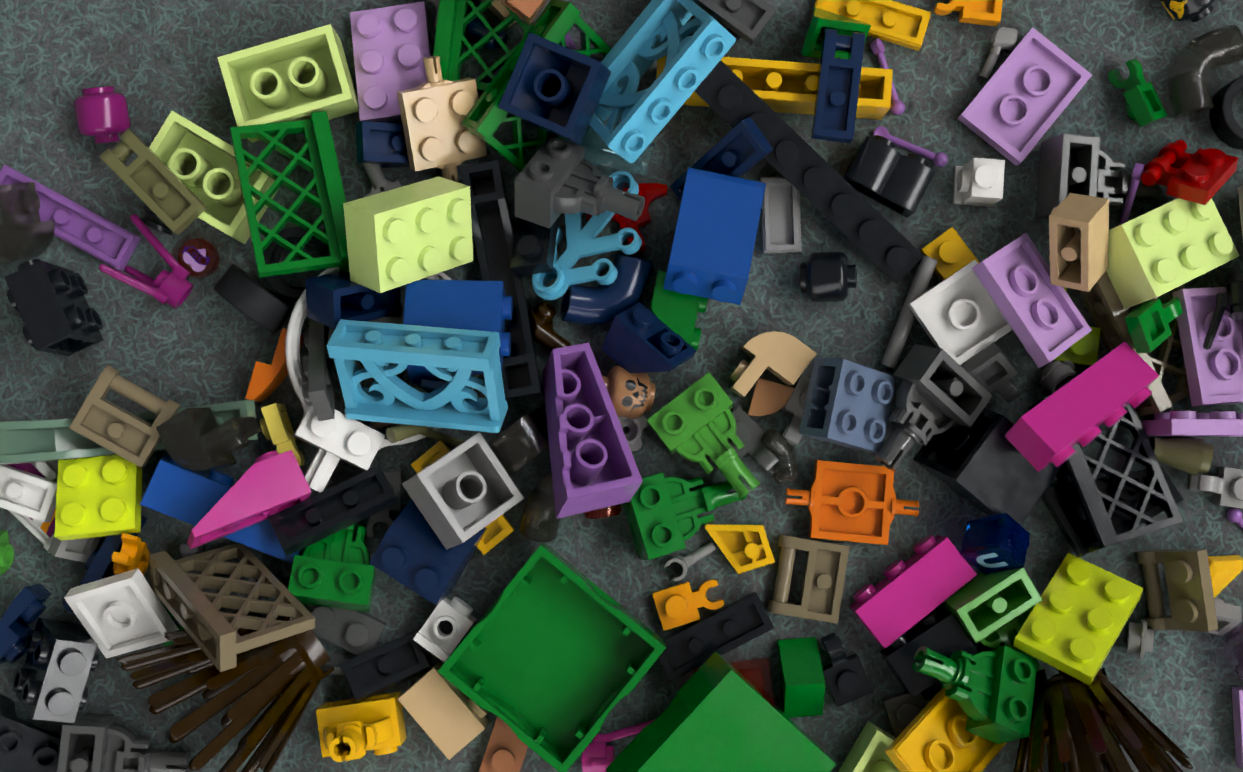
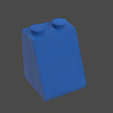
M688 167L663 289L741 305L749 277L766 183Z
M417 280L406 284L403 324L499 332L501 343L499 356L502 371L503 356L510 357L511 335L510 332H504L505 320H512V296L505 295L503 281ZM408 365L406 368L412 384H420L422 379L443 380L429 372L425 366ZM472 370V373H471L470 376L479 375V374H484V373H483V371H474V370Z

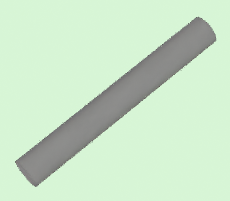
M923 255L880 364L896 368L915 320L914 314L907 305L926 292L937 260Z

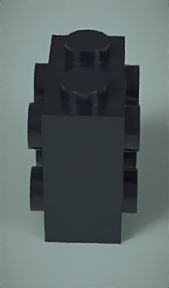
M33 259L21 263L17 266L16 272L4 277L9 287V290H7L8 300L12 307L20 312L25 324L22 328L24 337L29 345L37 351L70 356L103 341L99 331L103 328L102 320L94 308H89L84 297L88 293L85 281L78 273L40 259Z
M38 618L35 629H30L27 634L24 651L28 654L24 667L18 668L16 671L13 691L16 692L18 699L33 720L74 723L78 710H83L88 696V688L85 685L89 672H93L97 667L99 648L97 647L98 644L77 623Z

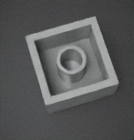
M480 432L465 440L402 483L446 550L464 543L524 499Z

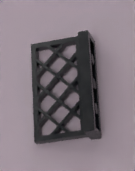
M1047 397L1042 398L1041 400L1030 406L1029 409L1031 410L1036 405L1045 400ZM1130 404L1124 407L1127 410L1124 417L1108 428L1105 436L1099 434L1094 439L1102 444L1095 460L1083 454L1080 444L1077 443L1072 447L1076 452L1060 465L1061 470L1056 475L1087 553L1183 522L1136 409ZM1118 424L1129 429L1132 433L1134 440L1130 449L1112 440ZM1108 448L1127 457L1121 472L1102 464ZM1134 461L1146 466L1149 473L1146 485L1128 477ZM1099 472L1117 480L1111 496L1098 491L1095 480ZM1124 484L1142 493L1136 510L1118 501ZM1149 498L1162 504L1168 519L1156 521L1143 514ZM1114 508L1132 517L1127 532L1116 534L1110 520ZM1140 522L1146 524V526L1138 528Z

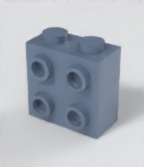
M815 357L799 434L850 449L878 453L883 446L896 378L845 359Z

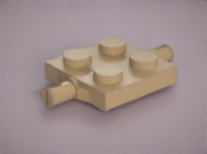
M440 56L424 57L427 82L413 89L397 91L409 166L415 172L434 167L440 168L443 178L459 182L458 165L466 160L487 156L485 142L461 125V122L478 100L476 79L445 80L442 77Z

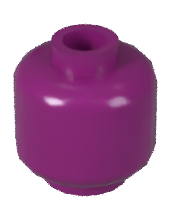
M114 86L81 89L82 96H78L74 100L79 132L84 136H94L96 144L120 141L118 133H123L127 128H131L126 97L119 92H115Z

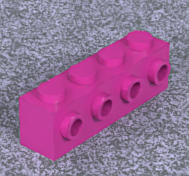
M1123 342L1021 416L1005 437L1037 472H1040L1050 463L1059 467L1076 452L1072 448L1075 444L1079 443L1082 447H1085L1102 432L1099 428L1100 425L1105 423L1110 428L1127 413V410L1124 408L1125 406L1130 404L1135 409L1152 394L1148 387L1159 375L1126 342Z

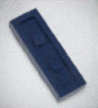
M749 117L737 124L690 168L741 178L767 156L773 148L752 118ZM687 171L670 185L680 201Z

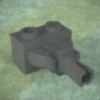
M1061 134L1043 141L1040 148L1036 218L1049 220V215L1053 208L1057 207L1069 193L1109 199V207L1118 208L1123 203V199L1118 197H1127L1132 174H1129L1126 170L1116 171L1125 168V163L1123 161H1114L1106 153L1099 150V137ZM1140 178L1135 198L1154 201L1159 196L1160 188H1150L1151 186L1144 185Z
M552 136L546 140L515 178V217L549 229L561 213L575 214L584 212L593 216H599L600 213L610 211L637 221L638 216L640 217L645 204L644 196L614 188L612 177L600 174L596 166L585 160V147Z
M915 344L893 375L901 382L896 394V409L889 418L894 431L874 458L881 462L884 467L896 472L903 458L915 443L926 446L933 435L945 432L953 424L971 428L992 395L943 349Z
M77 713L74 723H64L62 725L57 772L189 771L190 751L155 750L154 747L150 746L151 737H137L126 727L114 724L115 715Z

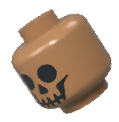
M618 365L611 368L606 377L602 376L618 417L638 419L644 412H650L655 399L656 387L655 383L650 382V377L646 372L629 373Z

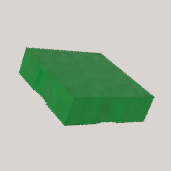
M543 542L438 672L482 709L502 719L514 731L518 739L558 772H567L600 731L605 718L612 708L634 689L666 649V644L656 633Z
M715 651L676 693L667 709L656 720L643 728L606 768V771L830 772L836 766V763L816 741L783 711L774 708L751 682Z

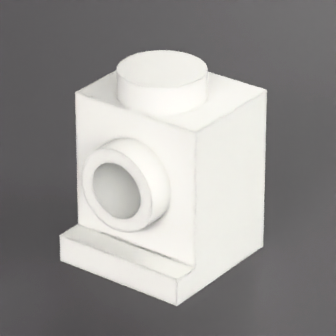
M973 158L964 166H955L953 204L991 207L1003 199L1005 160Z
M454 596L452 600L445 597L437 605L413 640L445 663L476 621V618L470 615L473 611L472 607L458 597ZM444 620L449 621L453 626L452 633H442L439 628L440 622Z

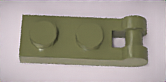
M127 128L120 135L122 140L113 149L108 147L99 156L173 233L180 235L208 207L160 160L136 133ZM135 152L138 157L127 166L124 161Z

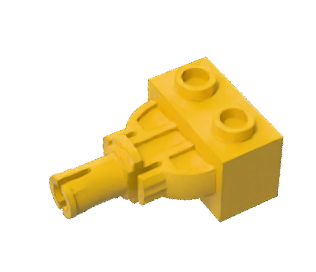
M401 692L373 695L358 703H355L354 698L326 702L316 709L322 758L331 757L336 762L360 759L369 750H374V755L396 752L398 750L397 746H401L407 738L403 706L398 701Z

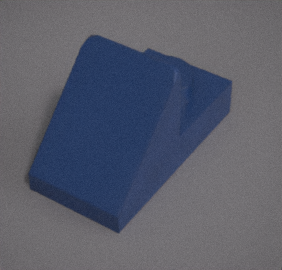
M370 121L356 123L357 163L381 164L382 168L410 167L402 124Z

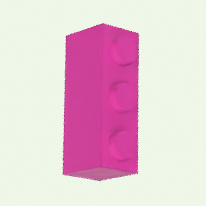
M932 535L925 537L914 546L913 549L916 553L905 562L902 559L895 561L884 570L883 574L886 577L875 586L869 583L853 595L855 602L849 608L875 641L883 648H887L977 575L948 537L941 535L935 538Z

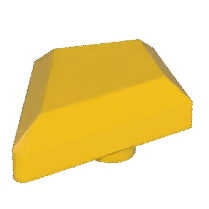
M706 524L704 526L738 574L775 563L763 525Z
M1239 555L1208 557L1214 598L1243 570V557Z

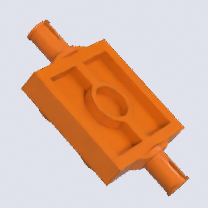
M815 460L814 477L809 490L786 488L785 495L800 496V498L785 497V505L808 506L810 514L808 537L888 545L890 524L895 514L917 517L919 514V510L904 509V506L919 508L918 500L896 499L893 488L894 471L884 466Z

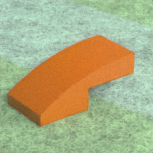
M286 328L281 330L272 364L269 365L256 361L245 399L263 402L287 376L288 370L285 355ZM302 333L300 336V350L304 342Z

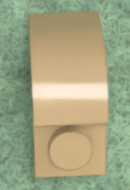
M772 331L759 334L740 349L751 357L752 360L748 363L743 359L729 376L734 381L730 390L740 398L745 397L765 369L787 386L794 385L817 353L794 336L784 332Z

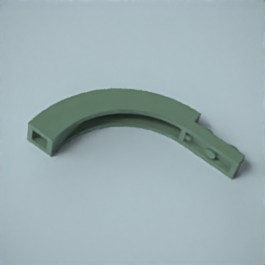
M254 400L180 408L154 452L258 440ZM153 412L133 413L150 424H153L158 416ZM74 418L0 422V465L116 454L71 430L69 426Z

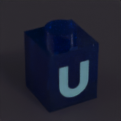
M1007 513L967 521L960 555L984 575L1024 568L1030 533Z

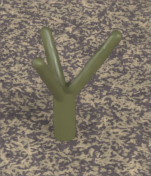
M399 424L386 430L387 438L391 443L418 434L454 446L464 442L426 426Z

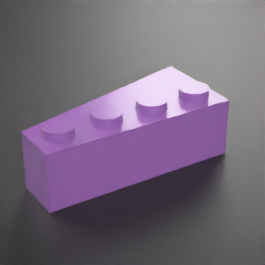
M583 343L552 349L542 373L556 519L630 502L643 481L590 344Z

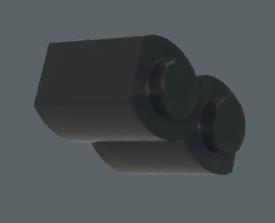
M875 135L874 138L867 136L861 142L843 178L857 192L874 199L876 202L905 217H909L915 212L935 172L928 167L929 163L924 158L915 154H908L907 156L900 154L894 149L895 144L889 139L879 135Z

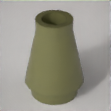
M1153 437L1151 441V447L1158 462L1194 476L1198 473L1207 474L1211 467L1213 444L1204 442L1203 438Z

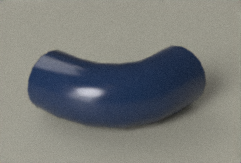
M616 253L613 264L617 268L618 274L615 281L609 285H600L598 287H587L578 284L569 286L562 299L561 321L580 325H603L613 321L616 315L639 302L648 283L653 262Z

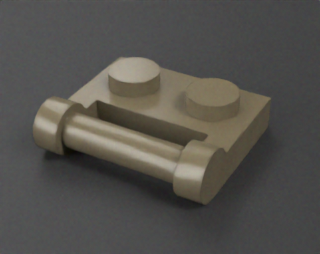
M108 365L98 377L69 428L142 468L146 466L168 426L178 414L181 405L171 399L166 402L121 377L119 370ZM112 389L157 414L158 416L154 423L150 424L105 399L109 390Z
M779 534L777 546L781 547L773 599H769L767 611L775 614L838 624L850 546ZM796 549L807 551L799 604L788 602Z
M1152 549L1136 551L1137 564H1142L1149 614L1148 617H1145L1148 629L1202 632L1218 629L1207 549ZM1158 563H1164L1171 615H1165Z

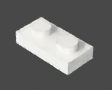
M0 465V507L42 522L51 521L56 507L57 482L8 465Z

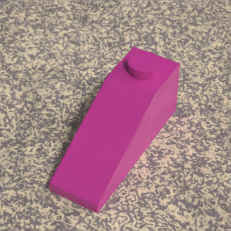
M275 450L259 456L255 463L191 530L187 540L189 548L193 549L269 519L268 517L308 499L312 491L292 450L281 454Z

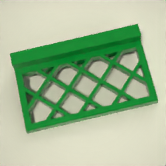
M439 0L433 56H440L443 79L450 81L460 80L461 65L474 55L485 70L484 73L476 78L477 91L484 92L490 83L483 82L488 77L492 80L494 79L495 75L493 73L505 64L518 46L516 45L512 50H509L498 34L516 20L524 30V38L535 23V19L531 25L526 22L524 24L515 13L507 8L511 15L493 29L482 15V12L491 6V2L494 0H485L478 7L475 6L472 0ZM469 4L473 11L467 15V9ZM478 16L490 32L472 46L465 37V27ZM495 38L507 54L489 68L477 52ZM465 44L469 50L463 54V45Z
M551 0L461 122L463 127L482 139L519 172L526 166L523 161V147L538 145V149H540L550 137L546 136L545 130L537 127L538 138L522 140V119L512 114L508 115V112L498 108L529 32L566 47L565 35L574 26L580 32L581 49L573 51L590 57V54L601 53L606 57L611 50L579 17L581 12L571 2ZM512 121L513 142L500 143L492 135L502 122ZM551 135L552 137H555V138H558V139H564V138L559 137V136H557V135ZM514 148V154H512L508 149Z
M327 111L311 112L310 119L230 127L258 277L338 267L339 272L349 271L343 208L346 198ZM304 133L306 144L298 153L280 143L287 134ZM258 138L266 143L267 147L256 158L242 148L241 139ZM274 149L292 160L282 173L264 163ZM307 153L309 161L304 158ZM245 161L251 164L248 169H246ZM297 165H300L313 175V180L305 189L287 178ZM258 169L275 180L265 194L249 184V179ZM281 185L299 195L289 209L271 199ZM314 189L316 190L317 197L311 194ZM252 196H253L254 198H256L257 200H259V201L255 204V206H254V204H253ZM305 200L320 209L321 215L313 225L294 214ZM264 205L283 216L272 230L259 223L256 219V215ZM288 221H291L307 232L296 246L278 235ZM322 224H323V228H324V232H325V233H323L322 231L319 230V227H320ZM259 233L266 236L262 243ZM314 236L327 245L329 256L313 258L302 251V249ZM272 241L290 252L284 262L265 265L263 252Z

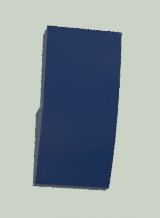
M41 583L24 587L0 620V664L5 662L12 664L25 654V640L31 629L27 624L36 620L45 611L46 606L43 603L51 595Z

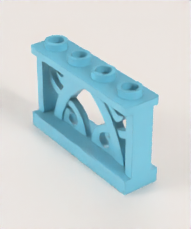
M651 0L601 61L611 71V75L589 125L611 150L629 163H634L734 45L736 38L692 0ZM692 15L696 17L687 23V21L692 17ZM667 55L664 71L649 88L636 92L640 78L653 62Z
M340 319L326 346L329 358H334L346 407L344 410L346 419L490 433L500 432L508 410V404L505 400L499 348L501 346L499 332ZM355 360L360 361L365 368L358 370ZM408 365L425 366L433 375L448 382L433 392L422 393L402 381L396 375L403 372ZM472 370L483 371L484 380L470 376ZM368 378L375 379L370 388L361 387L362 380ZM469 387L479 390L486 398H478V394Z

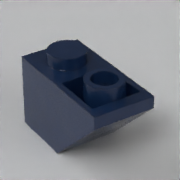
M640 302L614 317L601 347V350L629 373L671 371L692 358L696 353V350L684 341L681 336L671 330Z

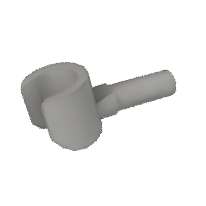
M1001 27L992 34L991 49L979 75L980 77L988 80L1001 49L1013 50L1018 34L1016 29Z
M711 541L684 557L680 555L672 556L667 560L664 568L673 562L680 563L683 567V572L671 579L672 581H680L686 576L690 566L715 551L716 547Z

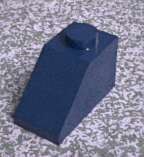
M336 272L305 279L307 317L335 329L340 319L371 321L401 313L400 287L378 293L350 281V272Z

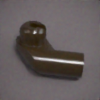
M542 301L537 307L532 308L529 315L533 339L550 352H552V349L571 346L570 342L557 334L553 329L552 319L556 314L555 307L549 302Z

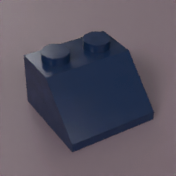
M529 32L498 108L545 131L581 145L611 75V71L600 61Z
M411 499L387 530L370 564L437 605L454 589L487 528L484 527L464 543L446 550Z

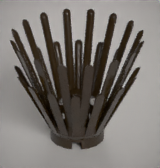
M278 615L276 620L289 621L293 617ZM239 628L237 633L240 636H244L258 630ZM185 629L164 633V637L172 640L175 644L116 658L122 664L121 668L125 671L146 667L130 674V678L136 680L132 684L136 689H144L184 673L189 675L195 674L149 696L148 703L151 705L149 711L152 714H160L202 691L203 698L210 699L214 697L171 727L169 740L172 743L179 742L245 695L222 717L221 724L226 727L189 762V769L191 771L203 768L273 700L240 739L237 750L218 771L236 772L263 739L241 772H256L259 767L263 769V772H272L316 692L320 681L334 671L333 666L326 664L330 661V658L312 629L237 654V667L220 672Z
M1104 667L1099 669L1090 686L1060 670L1058 674L1050 679H1047L1045 669L1036 672L1029 737L1020 739L1013 772H1043L1045 743H1047L1049 772H1065L1066 762L1069 772H1106L1101 756L1109 772H1133L1115 736L1139 772H1183L1166 751L1185 768L1193 769V766L1186 759L1189 757L1108 680Z

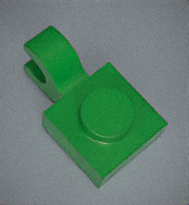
M1132 59L1125 62L1130 71L1127 79L1121 76L1118 69L1108 72L1110 83L1117 88L1126 90L1123 93L1127 101L1125 103L1126 111L1129 117L1138 123L1139 127L1155 123L1168 116L1152 83H1146L1142 66L1138 60Z
M1174 297L1165 304H1162L1161 299L1145 301L1125 317L1127 330L1137 353L1152 352L1172 334L1168 323L1183 313L1179 297Z

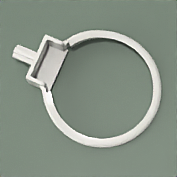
M338 267L327 268L318 276L339 272ZM444 272L426 277L427 280H452ZM305 289L291 313L285 339V355L289 379L304 410L303 418L293 436L318 448L304 477L311 489L321 493L327 486L340 460L362 471H368L377 451L381 448L411 443L427 436L418 434L391 443L388 438L384 439L385 436L387 437V434L384 435L357 420L346 419L345 414L335 410L334 419L318 421L313 406H306L302 391V383L307 382L300 360V336L304 320L307 316ZM428 427V428H430V429H432V430H435V431H438V430L441 429V428H437V427Z

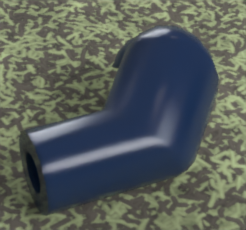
M472 1L476 7L480 5L479 1ZM469 4L467 9V15L473 11ZM478 16L466 26L467 36L474 43H477L490 32ZM503 30L498 36L506 44L507 33ZM493 38L483 48L493 50L502 47Z

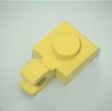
M273 403L262 407L261 411L264 418L260 419V426L265 438L272 440L273 445L277 446L276 451L279 454L292 450L299 466H304V456L296 445L295 441L297 439L293 436L294 430L285 404Z

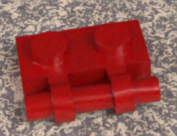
M1176 140L1173 143L1166 144L1159 151L1158 157L1151 159L1145 165L1141 175V181L1146 186H1153L1155 183L1167 186L1166 195L1206 205L1236 171L1239 157L1226 155L1222 150L1199 148L1194 154L1186 153L1187 144L1183 140Z

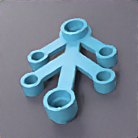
M617 171L609 176L613 178L614 188L620 190L629 188L627 192L638 195L639 186L629 172ZM605 211L600 213L599 216H592L583 229L581 215L584 212L565 214L567 249L558 259L557 245L563 238V231L558 226L552 272L532 275V286L535 293L544 300H555L563 296L571 285L595 280L601 285L613 283L617 278L618 271L609 259H598L590 266L573 268V266L580 258L621 250L627 255L636 253L642 245V240L633 228L628 227L621 229L616 234L596 238L615 213ZM628 237H634L632 243L623 245ZM609 267L606 275L599 276L603 268ZM557 278L555 283L548 287L549 282Z

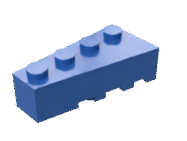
M168 452L160 459L140 505L196 526L236 482L233 481L234 477L217 469H211L210 471L196 465V462L188 457ZM269 519L223 536L292 564L294 555L299 553L297 551L286 556Z

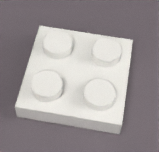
M976 260L970 262L907 305L936 348L943 349L959 365L1013 330L973 271L972 267L978 264Z
M139 568L73 587L64 597L91 638L98 644V648L106 659L171 641L164 637V633L179 630Z

